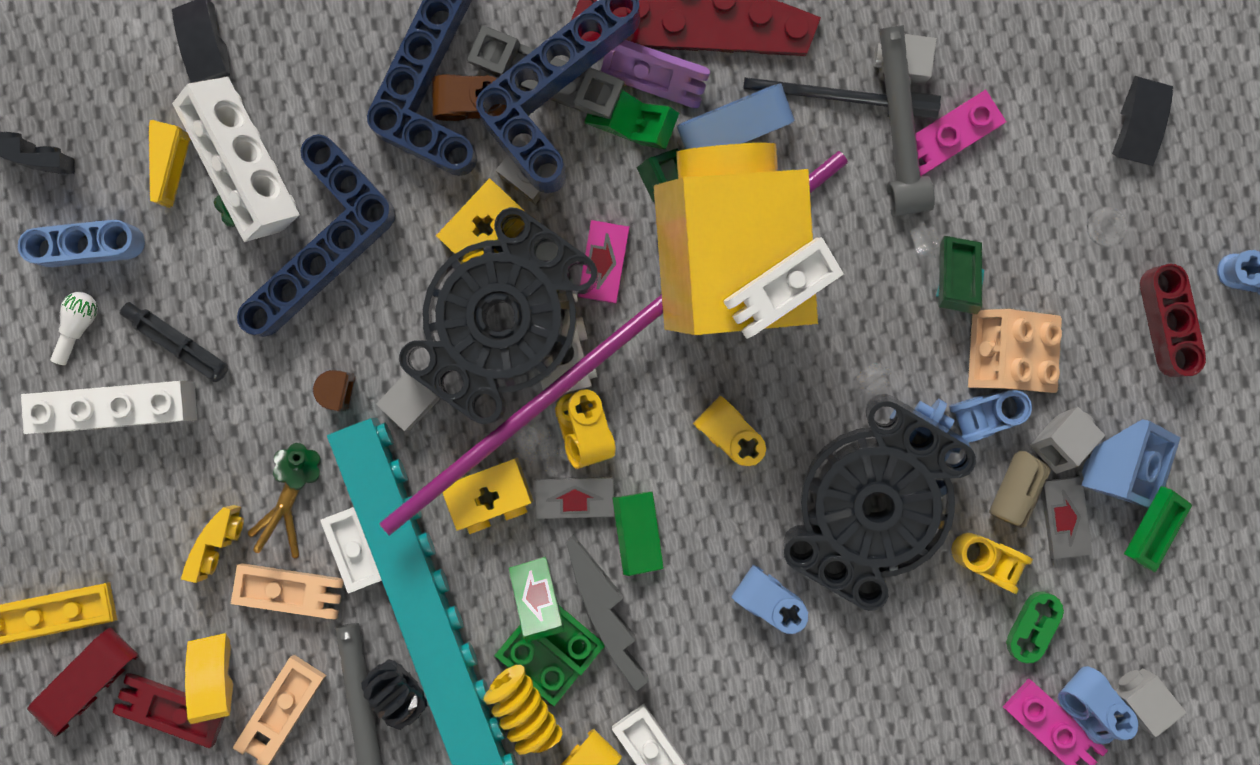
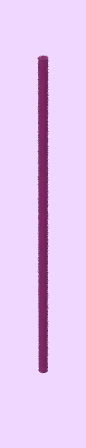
M837 151L809 174L810 193L848 163L843 153ZM662 294L382 520L379 524L389 536L662 315Z

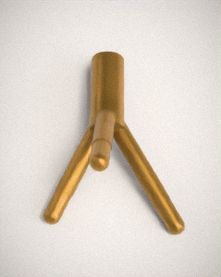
M285 483L276 506L248 531V536L254 537L266 526L253 548L255 553L261 552L284 515L291 556L294 559L299 557L291 511L299 490H292Z

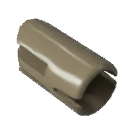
M1019 451L1014 454L989 513L1007 523L1025 528L1050 474V467L1026 451Z

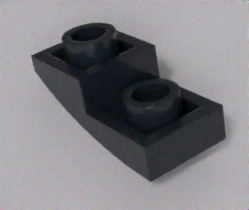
M194 0L173 8L172 16L175 33L190 82L194 83L229 76L227 45L218 36L215 5L210 0Z
M1138 76L1134 77L1120 114L1126 116V119L1113 149V155L1154 166L1168 123L1173 96L1172 85Z
M0 132V157L34 170L58 174H75V159L61 153L60 148L51 146L36 147L35 144L22 139V134Z

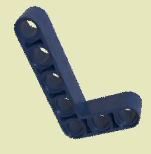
M423 0L368 110L367 122L371 130L383 141L450 174L463 176L472 172L477 162L476 152L469 140L416 112L472 0ZM438 11L449 13L448 19L442 24L436 25L430 22L431 17ZM422 45L432 47L431 53L427 58L418 60L413 57L418 47ZM408 79L414 81V87L411 92L405 95L397 94L396 90L400 82ZM387 114L397 115L396 124L391 129H380L379 124L383 116ZM419 132H432V139L425 147L414 146L415 136ZM455 148H465L468 154L464 162L451 164L448 159L450 152Z
M597 0L493 81L478 95L476 107L485 128L531 184L540 192L547 194L560 190L565 184L566 170L559 152L530 119L529 115L638 29L640 24L639 0ZM619 7H625L632 11L625 17H618L613 14V11ZM589 31L598 32L601 35L592 42L584 41L581 38ZM563 55L569 58V61L563 66L556 67L550 64L551 60L556 56ZM526 80L538 82L537 86L531 91L525 92L519 89L521 83ZM495 104L506 106L504 113L499 116L493 117L487 114L488 110ZM519 134H528L532 137L531 141L523 147L512 145L513 139ZM550 163L557 167L556 172L550 177L543 178L536 174L539 167L544 164Z
M317 134L308 137L301 146V158L305 165L341 202L346 210L238 309L237 321L240 328L248 334L266 337L276 333L394 223L396 215L392 204L327 136ZM325 147L330 148L331 154L328 161L323 164H316L315 155L318 150ZM352 175L356 176V188L350 193H342L341 183L344 178ZM374 204H382L384 213L381 219L376 222H369L367 219L368 209ZM346 230H353L355 234L354 243L348 248L341 249L338 242L339 236ZM317 256H323L326 262L325 269L319 275L313 276L310 271V264ZM294 282L297 290L296 296L291 301L285 302L281 294L282 288L287 283ZM263 308L267 313V322L263 327L257 329L253 324V316L256 311Z

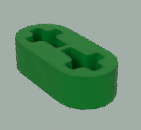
M1044 591L1035 592L1028 597L1007 637L1006 644L1010 655L1018 661L1027 664L1041 659L1063 618L1064 609L1060 599ZM1049 600L1048 607L1053 610L1050 617L1043 615L1036 626L1035 623L1040 613L1035 610L1037 603L1045 604ZM1032 629H1035L1030 639V642L1035 645L1032 652L1025 650L1023 654H1020L1022 648L1017 645L1019 638L1027 639Z

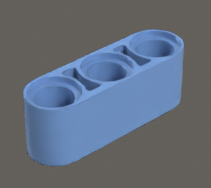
M780 83L677 125V129L685 149L745 143L782 128L795 120Z
M105 220L26 230L18 240V251L21 257L30 263L45 267H60L132 259L142 252L145 239L140 229L120 220ZM126 231L127 242L125 246L118 249L116 244L117 237L121 232ZM86 235L88 246L80 253L78 242ZM48 240V251L41 257L39 252L40 245L43 241Z

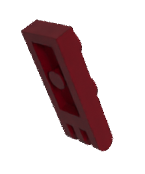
M127 673L125 675L123 683L137 688V691L128 688L120 689L118 698L132 704L129 706L123 703H115L112 711L115 715L209 749L215 745L225 717L190 724L187 718L185 692L136 674Z

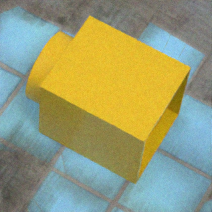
M776 143L727 144L677 151L678 179L654 185L664 330L691 335L741 331L748 324L755 321L754 318L751 316L744 322L737 324L732 316L746 305L744 302H741L736 307L727 309L723 301L813 240L809 170L778 171ZM816 294L764 329L818 324Z

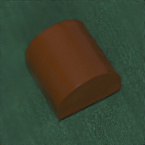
M329 370L320 374L313 386V394L318 404L334 411L348 410L356 377L354 373Z

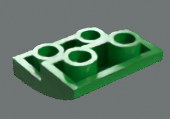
M560 605L559 609L564 632L526 643L520 624L494 654V657L507 668L513 665H522L525 668V675L532 679L533 687L553 707L605 647L599 638Z

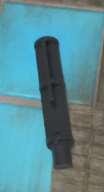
M127 302L121 308L120 315L131 321L132 327L165 348L212 382L222 380L227 374L228 364L225 361H222L198 345L191 338H188L148 309L141 310L131 302Z

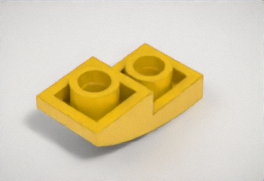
M231 505L223 507L205 526L189 553L181 580L197 583L207 579L208 574L212 575L215 572L219 561V552L214 551L215 547L223 548L232 545V541L238 540L241 535L244 518L239 517L240 506Z
M226 633L188 641L185 693L187 718L190 724L230 716L233 681L228 675L231 645Z

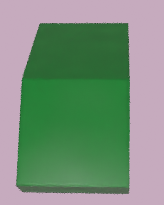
M622 90L610 119L587 113L584 123L643 146L666 149L680 113L669 106L642 103Z

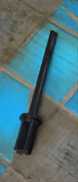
M744 78L743 89L760 91L781 83L785 94L888 107L887 95ZM911 92L913 115L937 119L941 106V95Z

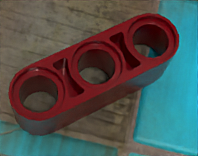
M1165 264L1151 268L1142 275L1140 290L1158 368L1164 375L1169 377L1194 376L1204 368L1206 353L1189 277L1186 271L1176 264ZM1160 274L1164 275L1168 280L1166 292H1163L1158 285ZM1169 312L1173 313L1177 319V325L1174 330H1171L1167 324ZM1179 350L1185 356V364L1181 369L1175 362V356Z
M108 628L96 637L32 701L27 710L54 737H57L70 727L68 722L75 716H80L97 699L95 695L104 687L108 688L125 671L123 667L132 659L136 660L139 654L113 628Z

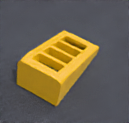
M150 120L149 122L150 201L171 208L176 197L190 137L186 131L178 126Z

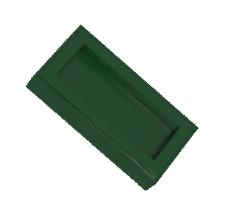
M950 236L943 237L940 243L939 266L940 308L978 314L982 308V242Z

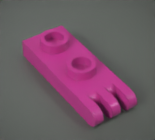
M986 89L916 133L918 160L922 158L925 163L919 166L920 176L1007 122Z
M1029 678L1003 706L1009 714L1065 765H1078L1076 763L1080 758L1088 765H1096L1098 762L1086 752L1090 747L1101 756L1108 752L1102 744H1097L1090 740L1079 724Z

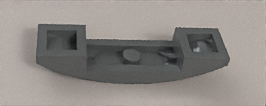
M482 25L467 61L499 78L534 49L520 44L519 40L515 37ZM555 57L550 62L551 65L556 67L567 63ZM590 67L550 98V100L585 113L610 119L625 81ZM526 80L519 87L531 91L537 86L538 82Z

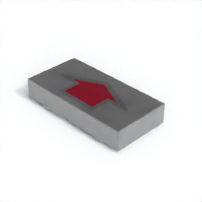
M1080 476L1046 480L1042 489L1051 559L1093 554L1084 486H1081L1083 478Z
M613 477L535 480L536 519L615 516L612 499L614 497Z

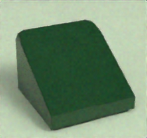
M678 148L650 157L636 167L652 202L655 201L654 185L678 179L676 152L679 151Z

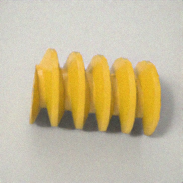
M513 665L505 669L493 680L483 700L487 705L495 703L491 713L495 717L503 716L500 719L499 725L503 730L510 729L507 733V738L511 742H517L515 751L519 755L529 752H544L560 741L563 730L556 724V718L549 712L548 705L541 700L540 692L533 687L532 679L525 675V668L522 665Z

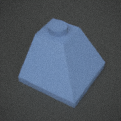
M1142 419L1097 445L1092 450L1090 458L1086 460L1083 466L1082 475L1084 479L1081 486L1149 509L1159 488L1166 486L1181 437L1151 421Z

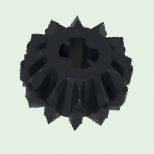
M388 659L384 663L377 665L361 682L364 698L368 700L371 705L370 708L374 709L378 718H382L387 726L401 730L416 721L427 707V699L424 696V691L419 687L418 681L414 680L410 672H407L402 664L396 663L393 660Z

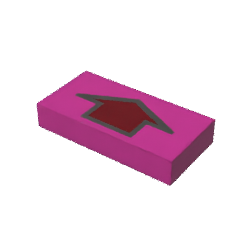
M591 220L585 255L595 263L598 281L595 288L586 294H578V298L617 304L629 226ZM584 265L580 285L587 283L591 277V270Z

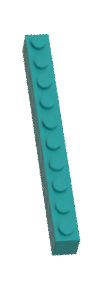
M370 418L328 434V441L451 764L518 765L513 753L506 755L501 740L505 739L506 735L499 725L500 718H492L488 705L483 700L489 688L484 679L478 681L473 666L478 664L477 657L471 643L464 644L459 629L464 627L462 617L456 606H449L445 592L450 590L447 578L442 569L436 571L431 556L436 554L433 541L428 532L422 534L417 519L422 517L421 511L390 536L379 524L412 497L407 496L403 482L408 481L405 468L400 459L394 461L389 446L393 445L394 441L386 423L380 424L378 418Z

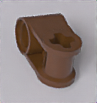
M446 74L434 76L432 78L433 118L440 121L481 119L476 107L478 95L497 78L488 75L461 76ZM495 104L488 110L487 114L493 117L499 116L504 113L506 106Z

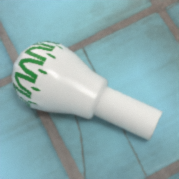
M74 292L63 300L60 310V337L50 359L52 362L66 365L76 339H80L83 332L96 318L98 305L91 295L84 292Z

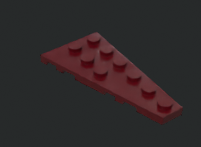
M579 0L571 20L597 0ZM639 0V27L625 40L651 49L806 56L821 17L777 0ZM619 7L613 11V14L618 17H625L632 11L625 7ZM589 31L581 38L584 41L592 42L601 35L598 32Z

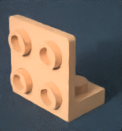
M1014 309L980 310L978 314L972 313L968 388L1056 393L1058 391L1060 375L1061 316Z

